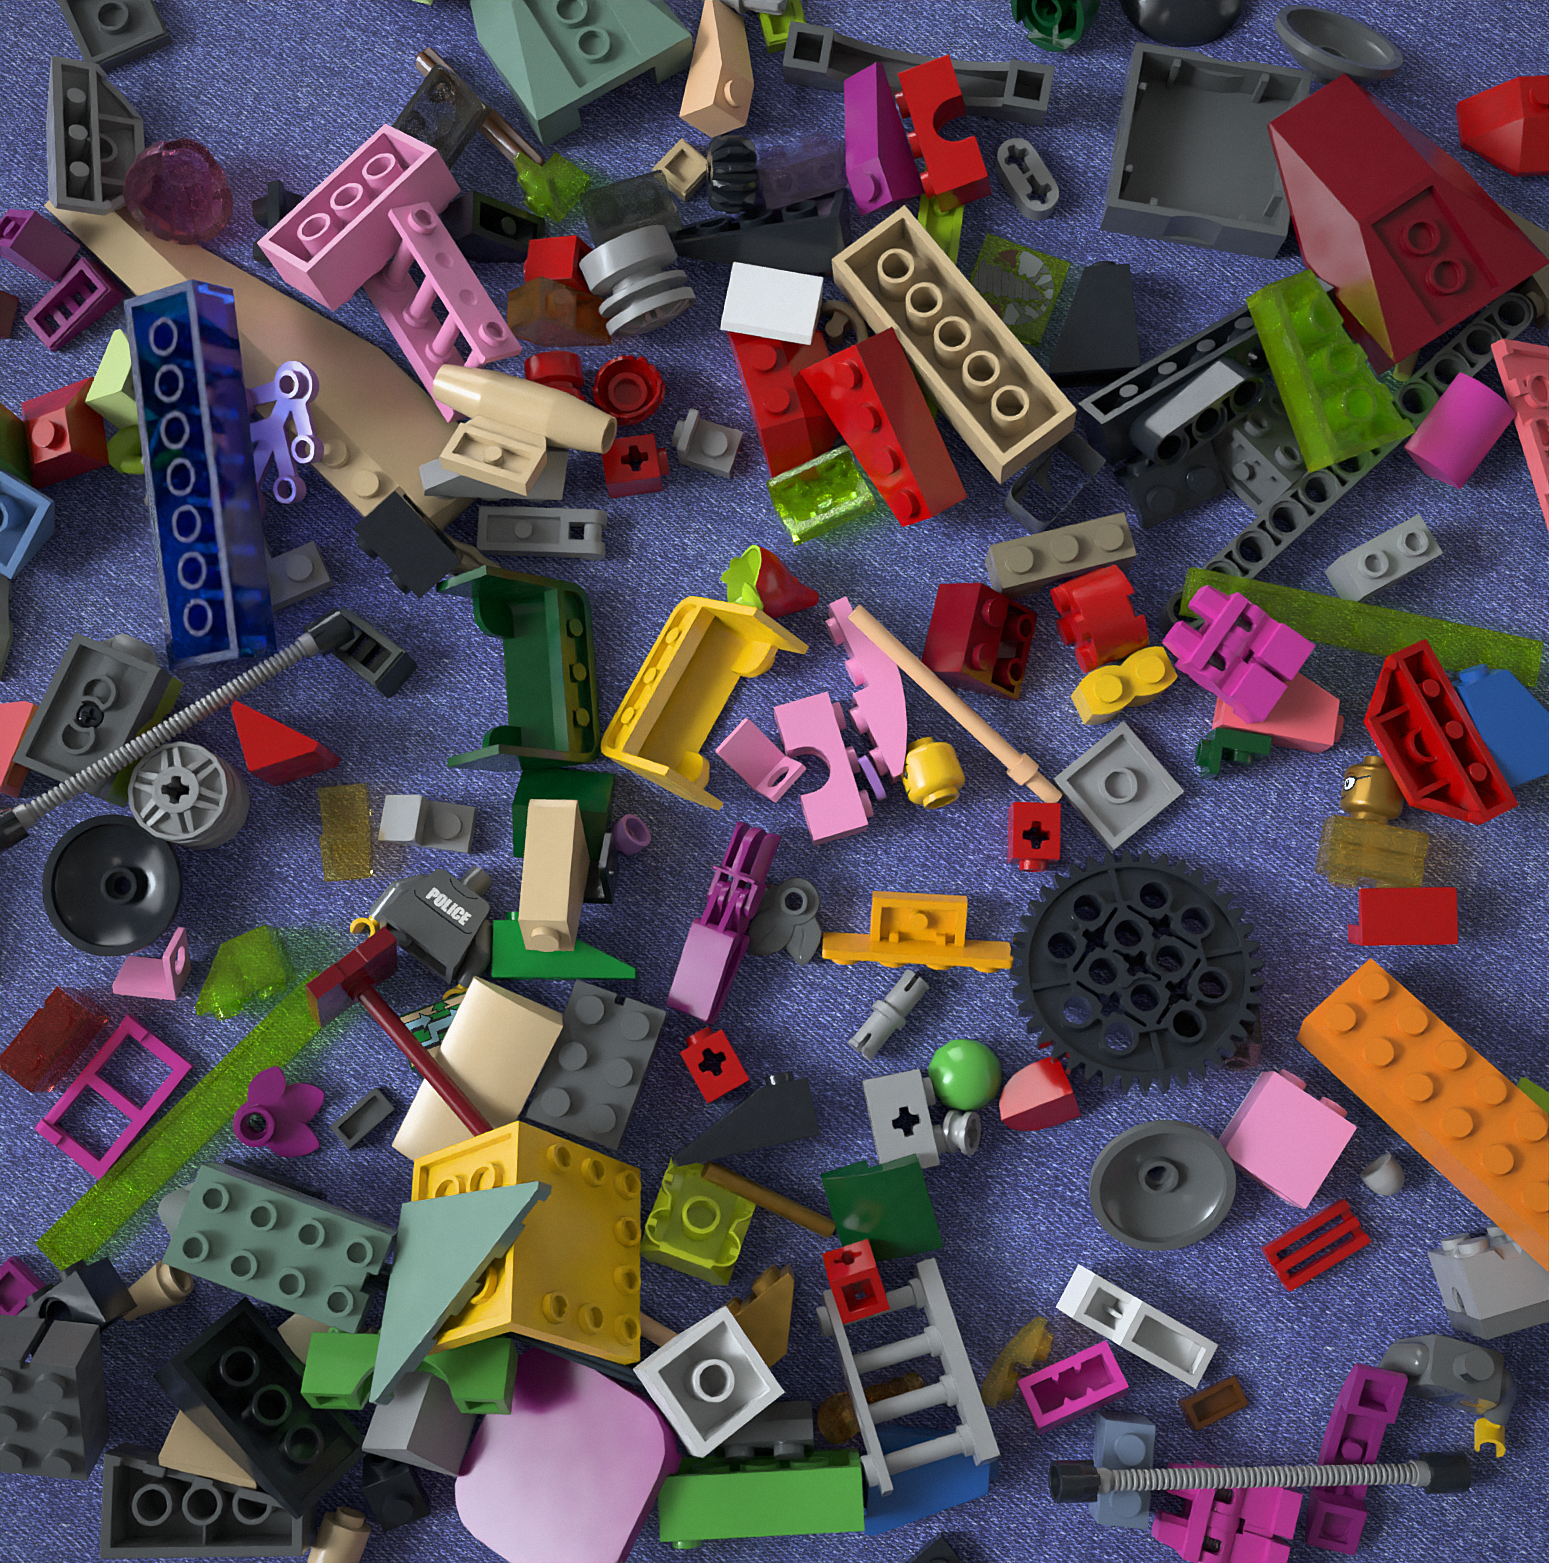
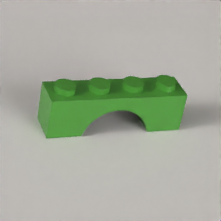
M331 1327L328 1333L312 1332L301 1387V1394L312 1408L363 1409L371 1393L381 1329L378 1330V1334H359L357 1331L353 1335ZM500 1334L429 1355L422 1360L415 1370L433 1374L449 1385L452 1398L461 1413L511 1415L518 1353L511 1338H506V1336Z

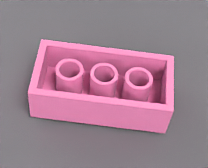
M384 124L260 239L257 244L286 283L334 312L342 304L348 302L354 292L373 274L381 271L386 262L397 253L403 239L388 216L390 209L429 201L436 214H439L447 208L449 202L461 192V189L437 149Z

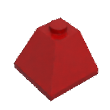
M91 376L21 403L31 486L33 488L41 489L109 464L103 416L85 403L94 377Z

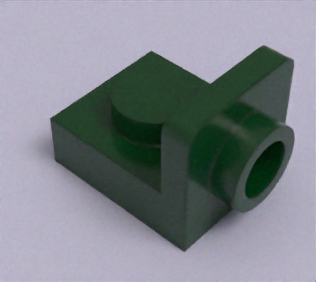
M1219 727L1214 728L1206 734V739L1200 738L1197 745L1195 765L1201 766L1200 779L1211 780L1219 774L1221 756H1226L1225 762L1231 765L1254 766V761L1259 762L1270 755L1272 737Z

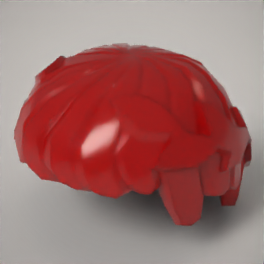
M622 355L609 360L600 367L599 373L595 378V386L593 387L594 400L599 410L616 418L617 425L630 426L642 423L659 409L665 396L666 385L659 371L653 364L648 363L646 358L643 356L635 358L632 355Z

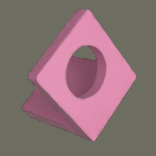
M747 718L715 750L756 793L775 803L806 770L802 763L785 756ZM788 771L786 777L779 784L772 787L774 782L783 773Z
M178 927L162 959L128 956L112 985L113 993L176 1001L191 971L186 928Z

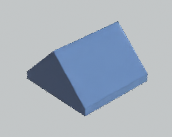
M0 468V573L13 579L55 533V501L8 471Z

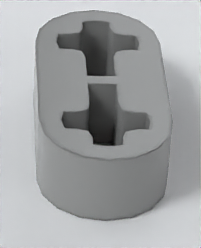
M1022 138L1006 140L1000 146L995 161V171L1019 212L1025 218L1034 221L1047 219L1056 208L1059 198L1057 183L1030 142ZM1010 155L1016 160L1024 159L1022 172L1015 163L1007 165ZM1031 186L1037 195H1043L1044 193L1047 195L1044 204H1041L1039 200H1029L1032 191Z

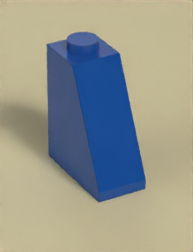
M1480 664L1460 671L1458 673L1460 679L1451 682L1510 789L1548 774L1549 712L1508 669H1488L1487 664Z
M885 1423L874 1425L883 1455L956 1432V1430ZM963 1453L891 1475L893 1491L891 1495L882 1498L878 1486L869 1488L866 1481L864 1535L875 1536L987 1495L989 1479L997 1480L999 1457L995 1462L976 1467L972 1455L965 1457Z

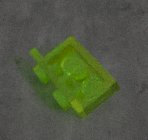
M843 445L766 482L773 510L795 547L877 509L872 492L855 468L852 451L848 445Z

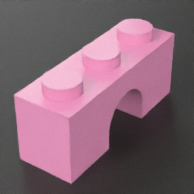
M827 691L774 707V717L786 756L793 758L805 754L814 755L823 760L829 769L830 777L827 783L821 789L801 795L800 798L813 846L867 831V818L874 816L867 791L862 790L858 792L853 774L859 773L860 767L853 746L845 747L840 730L847 729L840 703L831 704Z

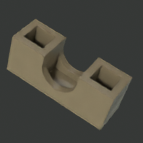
M1125 512L990 545L985 558V564L992 589L1010 599L1038 593L1045 585L1058 579L1074 575H1084L1100 567L1106 568L1116 565L1121 571H1126L1136 558L1137 553Z

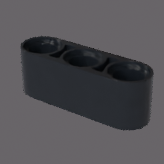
M1231 356L1221 357L1141 413L1130 427L1129 440L1158 467L1170 468L1256 408L1264 397L1265 383L1262 378Z

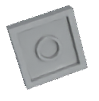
M1124 721L1051 781L1110 852L1115 850L1185 792Z

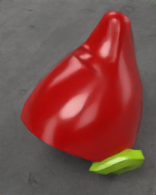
M758 545L750 546L741 557L735 556L732 558L729 569L724 571L720 578L722 582L727 584V601L729 603L759 608L772 619L806 610L817 605L820 596L816 590L798 581L797 577L791 575L787 566L777 555Z

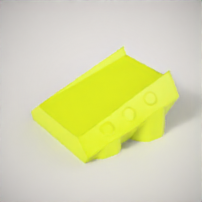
M671 1157L653 1210L645 1225L644 1235L640 1243V1255L649 1262H656L708 1281L712 1285L728 1286L756 1204L701 1178L704 1165L694 1163L673 1167Z

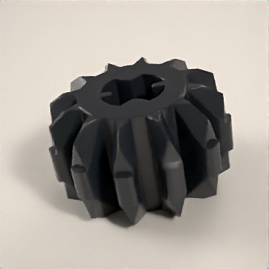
M724 135V137H713L710 141L706 163V194L708 195V203L714 211L725 212V214H739V212H749L752 209L756 199V186H758V169L755 145L751 139L738 135Z

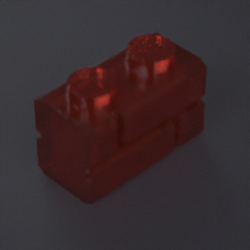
M57 986L45 1000V1007L39 1008L0 1056V1069L29 1092H51L111 1018L105 1010L76 988Z

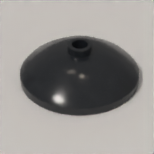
M1120 0V3L1129 21L1146 37L1168 46L1196 47L1210 43L1227 33L1240 17L1246 0Z
M116 814L95 816L78 823L68 830L58 840L49 854L42 878L44 907L56 931L77 949L89 954L105 957L129 955L145 949L158 940L172 924L180 907L183 892L182 869L171 843L152 835L139 825L135 817ZM125 878L131 881V890L127 894L121 888Z

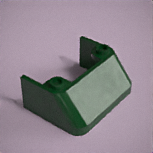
M487 565L438 582L436 584L437 593L472 599L474 619L479 629L489 637L503 639L509 725H500L489 729L483 738L482 749L447 758L448 768L513 772L577 766L597 759L601 751V731L591 604L584 589L573 582Z

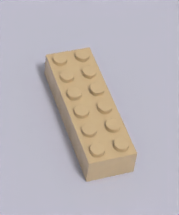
M905 205L831 259L836 286L876 334L893 326L920 388L1000 485L1037 458L1042 452H1045L1073 431L1077 409Z

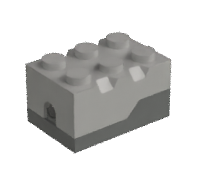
M1495 1223L1486 1226L1488 1233L1485 1237L1471 1238L1469 1233L1455 1234L1441 1239L1442 1247L1427 1251L1453 1328L1489 1340L1549 1322V1273Z

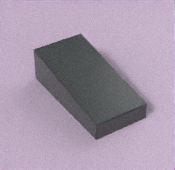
M375 1087L330 1126V1129L351 1151L396 1109Z

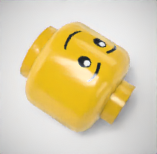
M932 737L921 738L910 743L907 746L908 753L905 755L903 773L900 777L909 800L917 805H924V808L927 810L937 809L957 800L960 796L958 791L965 783V775L953 746L946 742H934Z

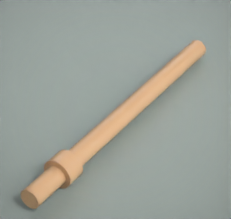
M858 605L847 618L1008 768L1006 773L1020 786L1025 784L1045 803H1057L1063 794L1038 771L1039 765L1026 753L1019 754L864 607Z

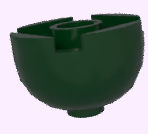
M1010 0L1012 16L1016 24L1022 20L1024 26L1032 32L1026 35V38L1032 44L1046 51L1061 52L1079 42L1092 27L1097 18L1100 0Z

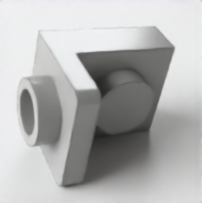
M690 408L686 421L679 419L672 438V446L677 447L680 464L730 479L744 437L742 431L700 419L699 410Z

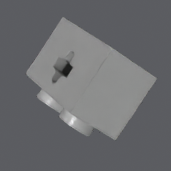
M1420 514L1343 554L1324 572L1343 604L1349 610L1425 569L1441 556L1443 551Z
M920 1069L862 1080L878 1163H886L916 1153L921 1169L940 1165L938 1154L946 1153V1147L940 1124L932 1125L928 1106L936 1105L930 1076L922 1078ZM902 1107L906 1108L908 1114L917 1116V1123L910 1125L911 1134L904 1135L901 1128H893L892 1119L899 1117V1108Z

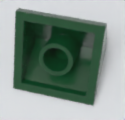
M554 768L522 771L512 803L513 857L524 859L530 799L577 800L590 861H600L605 832L610 833L616 774Z

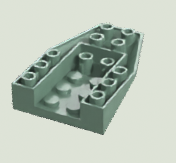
M470 0L479 44L543 147L582 127L578 111L580 107L648 70L656 84H659L691 66L693 57L692 35L664 0Z

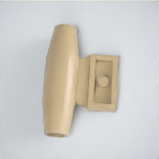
M449 364L442 365L434 379L433 397L435 400L471 418L465 424H459L439 456L442 469L528 496L548 462L547 446L606 454L614 442L617 431L616 418L567 392L501 371Z

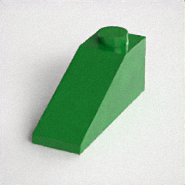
M506 912V920H493L492 978L498 980L577 979L580 981H639V971L578 939L575 941L574 951L541 952L538 950H526L518 921L519 912Z

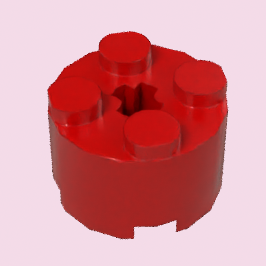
M1116 565L1106 568L1100 567L1050 590L1052 601L1062 616L1061 619L1055 621L1056 629L1065 646L1073 643L1075 656L1083 673L1091 672L1124 659L1149 645V634L1144 614L1136 617L1133 605L1128 595L1135 593L1133 587Z

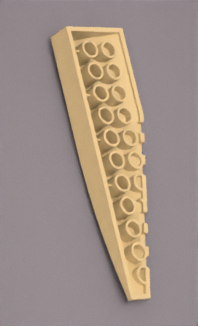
M50 200L44 205L62 225L230 389L234 387L252 389L273 382L278 368L288 361H299L312 369L319 380V392L315 400L309 404L317 437L320 438L324 445V455L319 462L307 464L362 518L394 489L400 486L434 524L443 531L478 498L456 497L444 500L424 495L419 473L420 466L440 458L439 456L459 424L456 421L447 423L434 400L380 348L128 205L105 216L56 209ZM276 401L256 406L254 412L262 420L269 418ZM293 415L287 426L291 445L298 436ZM308 442L305 446V452L307 456H309L310 454V445Z

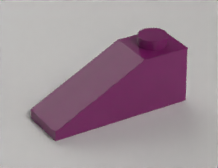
M876 62L844 80L846 175L860 216L893 209L925 194L882 62Z

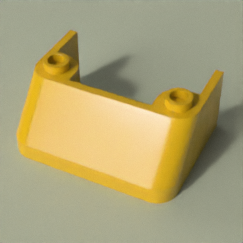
M697 596L685 598L671 613L601 740L602 754L681 798L720 811L724 802L704 790L710 777L709 761L698 754L740 676L754 678L766 673L772 667L778 649L806 654L809 646L759 608Z

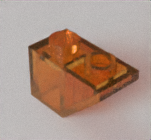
M543 276L508 292L507 325L515 338L542 347L607 346L611 344V336L606 328V324L611 318H603L598 309L606 301L605 299Z

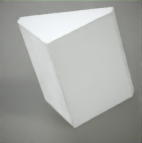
M733 262L720 330L811 345L821 314L823 277Z

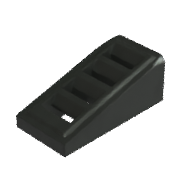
M343 606L339 611L350 627L352 625L356 627L353 631L355 639L330 654L386 698L393 697L416 670L417 663L405 650ZM367 636L369 639L358 650V652L353 657H351L350 655L357 649V647L362 643V641ZM380 648H382L383 651L377 656V658L371 663V665L368 668H366L365 666L375 656V654L380 650Z

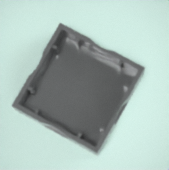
M1136 42L1126 71L1099 230L1273 260L1287 237L1290 211L1267 125L1309 97L1312 72L1253 61H1223L1208 57L1199 52Z

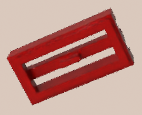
M1340 1198L1260 1247L1285 1290L1293 1291L1371 1242L1368 1235L1360 1228L1361 1224L1356 1216H1353L1350 1212V1206L1345 1199ZM1338 1215L1341 1217L1343 1222L1282 1260L1278 1258L1276 1253L1334 1217ZM1348 1232L1351 1233L1352 1237L1289 1276L1288 1269Z

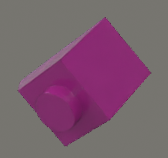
M8 209L0 220V256L39 279L56 282L58 278L62 279L77 263V258L74 255L81 246L38 212Z

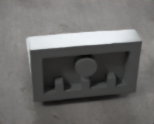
M1271 388L1265 389L1264 397L1256 408L1210 440L1223 481L1258 516L1332 450L1331 446L1323 439L1322 434L1316 428L1309 426L1291 408L1289 402L1281 395L1276 394Z

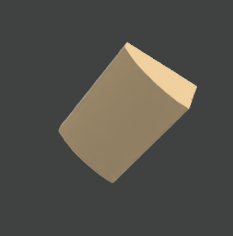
M474 976L434 1059L494 1129L516 1122L561 1032L563 1015L560 1012ZM424 1078L394 1138L392 1147L414 1161V1159L468 1140L474 1136Z

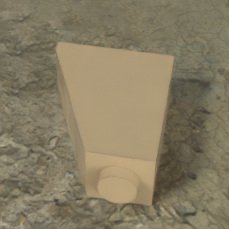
M530 799L518 917L526 950H538L541 952L574 951L590 865V857L577 800Z

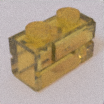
M1334 814L1324 819L1322 823L1315 874L1329 876V885L1348 889H1356L1357 883L1372 885L1375 888L1421 887L1429 835L1423 832Z

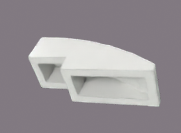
M1079 1264L1056 1308L1076 1321L1195 1389L1218 1347V1344Z

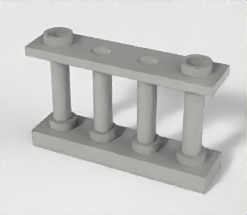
M935 1258L916 1263L913 1271L914 1279L908 1280L909 1286L885 1293L890 1307L889 1310L843 1324L831 1289L822 1292V1307L815 1309L823 1337L832 1336L868 1455L860 1457L865 1479L869 1488L878 1486L881 1498L891 1495L893 1491L891 1475L963 1453L965 1457L972 1455L976 1467L995 1462L1000 1456ZM915 1305L916 1309L924 1307L930 1325L924 1328V1334L852 1355L844 1326ZM929 1353L932 1357L940 1356L946 1375L939 1377V1383L869 1405L867 1404L859 1375ZM945 1402L948 1407L956 1405L962 1425L956 1426L955 1433L883 1455L874 1427L875 1424Z

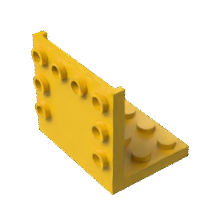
M519 1120L414 1159L411 1202L535 1181L552 1186L551 1194L545 1202L538 1200L521 1222L526 1225L502 1258L494 1257L478 1278L482 1284L457 1316L450 1315L434 1337L438 1341L426 1356L512 1331L623 1365L640 1361L641 1169Z

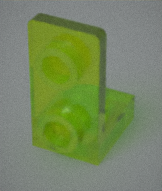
M520 151L513 158L518 174L517 181L521 185L524 194L523 201L532 212L540 217L548 215L557 223H560L591 186L590 176L556 151L543 167Z

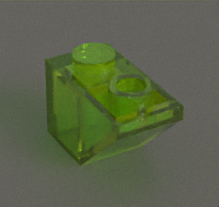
M264 924L220 945L194 1007L198 1016L215 1017L217 1022L224 1021L244 1012L242 1004L258 997L261 1002H265L288 992L286 985L299 978L278 928Z

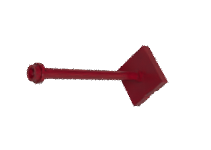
M385 926L305 985L309 1014L321 1029L360 1001L474 1137L494 1130L375 990L377 986L398 971L397 940Z

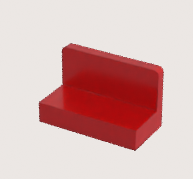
M1394 887L1361 888L1359 890V924H1348V943L1361 946L1458 944L1456 888Z

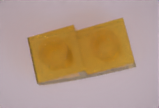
M1037 1316L1024 1326L1004 1348L993 1364L981 1388L980 1395L984 1404L1000 1409L1002 1400L1011 1402L1020 1377L1019 1373L1013 1371L1016 1362L1033 1369L1037 1359L1046 1362L1055 1337L1054 1333L1047 1331L1050 1321Z

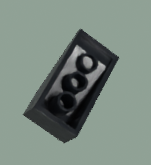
M246 1296L153 1375L154 1379L184 1415L296 1520L367 1453L362 1451L365 1437L341 1409L312 1408L301 1394L305 1366Z

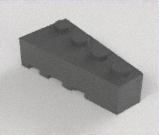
M126 1442L104 1453L100 1559L302 1556L314 1544L317 1536V1502L296 1520L259 1484L255 1490L159 1466L158 1457L161 1451Z

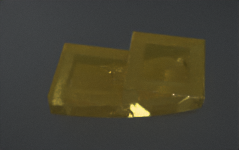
M368 782L319 787L318 794L323 834L319 836L324 882L373 877L372 826Z

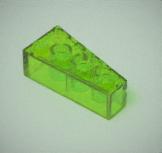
M1311 269L1270 283L1245 299L1309 473L1416 433L1408 418L1403 420L1391 403L1395 398L1386 384H1379L1365 363L1368 357L1360 344L1354 345L1341 326L1344 322L1343 318Z

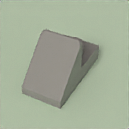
M386 795L378 841L470 855L478 809L472 806L431 801L424 795Z

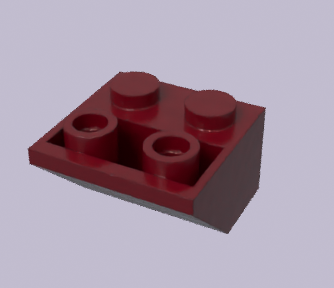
M983 583L939 584L921 662L948 686L1018 701L1038 614Z

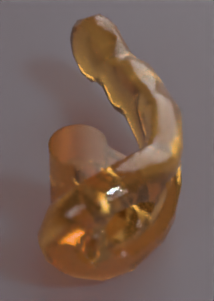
M910 1371L904 1374L903 1378L898 1376L892 1378L889 1382L875 1383L863 1389L869 1405L923 1388L925 1383L919 1374ZM849 1391L834 1394L820 1404L817 1420L819 1428L827 1441L833 1444H843L860 1432Z

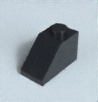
M475 190L450 202L441 215L443 225L464 258L476 263H524L528 255L529 240L545 238L544 218Z

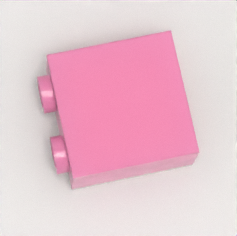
M1281 1069L1279 1074L1275 1071L1261 1072L1218 1140L1228 1152L1235 1168L1291 1206L1306 1209L1357 1127L1345 1119L1348 1112L1343 1107L1326 1097H1322L1318 1101L1306 1093L1304 1089L1307 1084L1294 1074L1284 1069Z

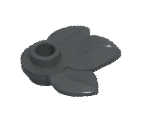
M800 877L787 879L780 885L764 883L769 885L770 889L765 888L758 910L754 915L755 918L748 930L750 953L754 956H764L778 952L785 947L792 958L800 966H803L816 954L822 939V929L816 918L821 904L819 891L811 881ZM794 892L799 893L803 899L802 907L799 910L793 909L789 904V898Z

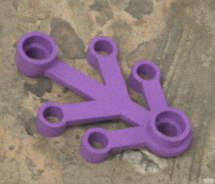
M288 361L282 364L276 371L273 382L252 389L234 387L227 391L224 398L225 407L230 414L236 416H249L255 411L256 406L276 401L269 418L235 429L214 428L208 434V448L213 454L219 456L233 455L238 451V448L258 442L240 486L232 488L223 499L224 512L234 522L246 523L253 519L259 521L264 516L266 501L259 489L274 456L279 477L274 483L273 492L279 502L287 504L301 502L306 494V486L299 477L296 461L299 463H317L324 455V445L320 438L317 437L309 404L318 395L319 380L316 373L302 362ZM240 395L243 398V405L241 408L238 402ZM293 415L298 436L291 445L287 426ZM223 435L226 440L224 448L221 444V439ZM307 442L310 445L309 456H307L305 452V446ZM289 483L292 486L291 496H289L287 492V486Z

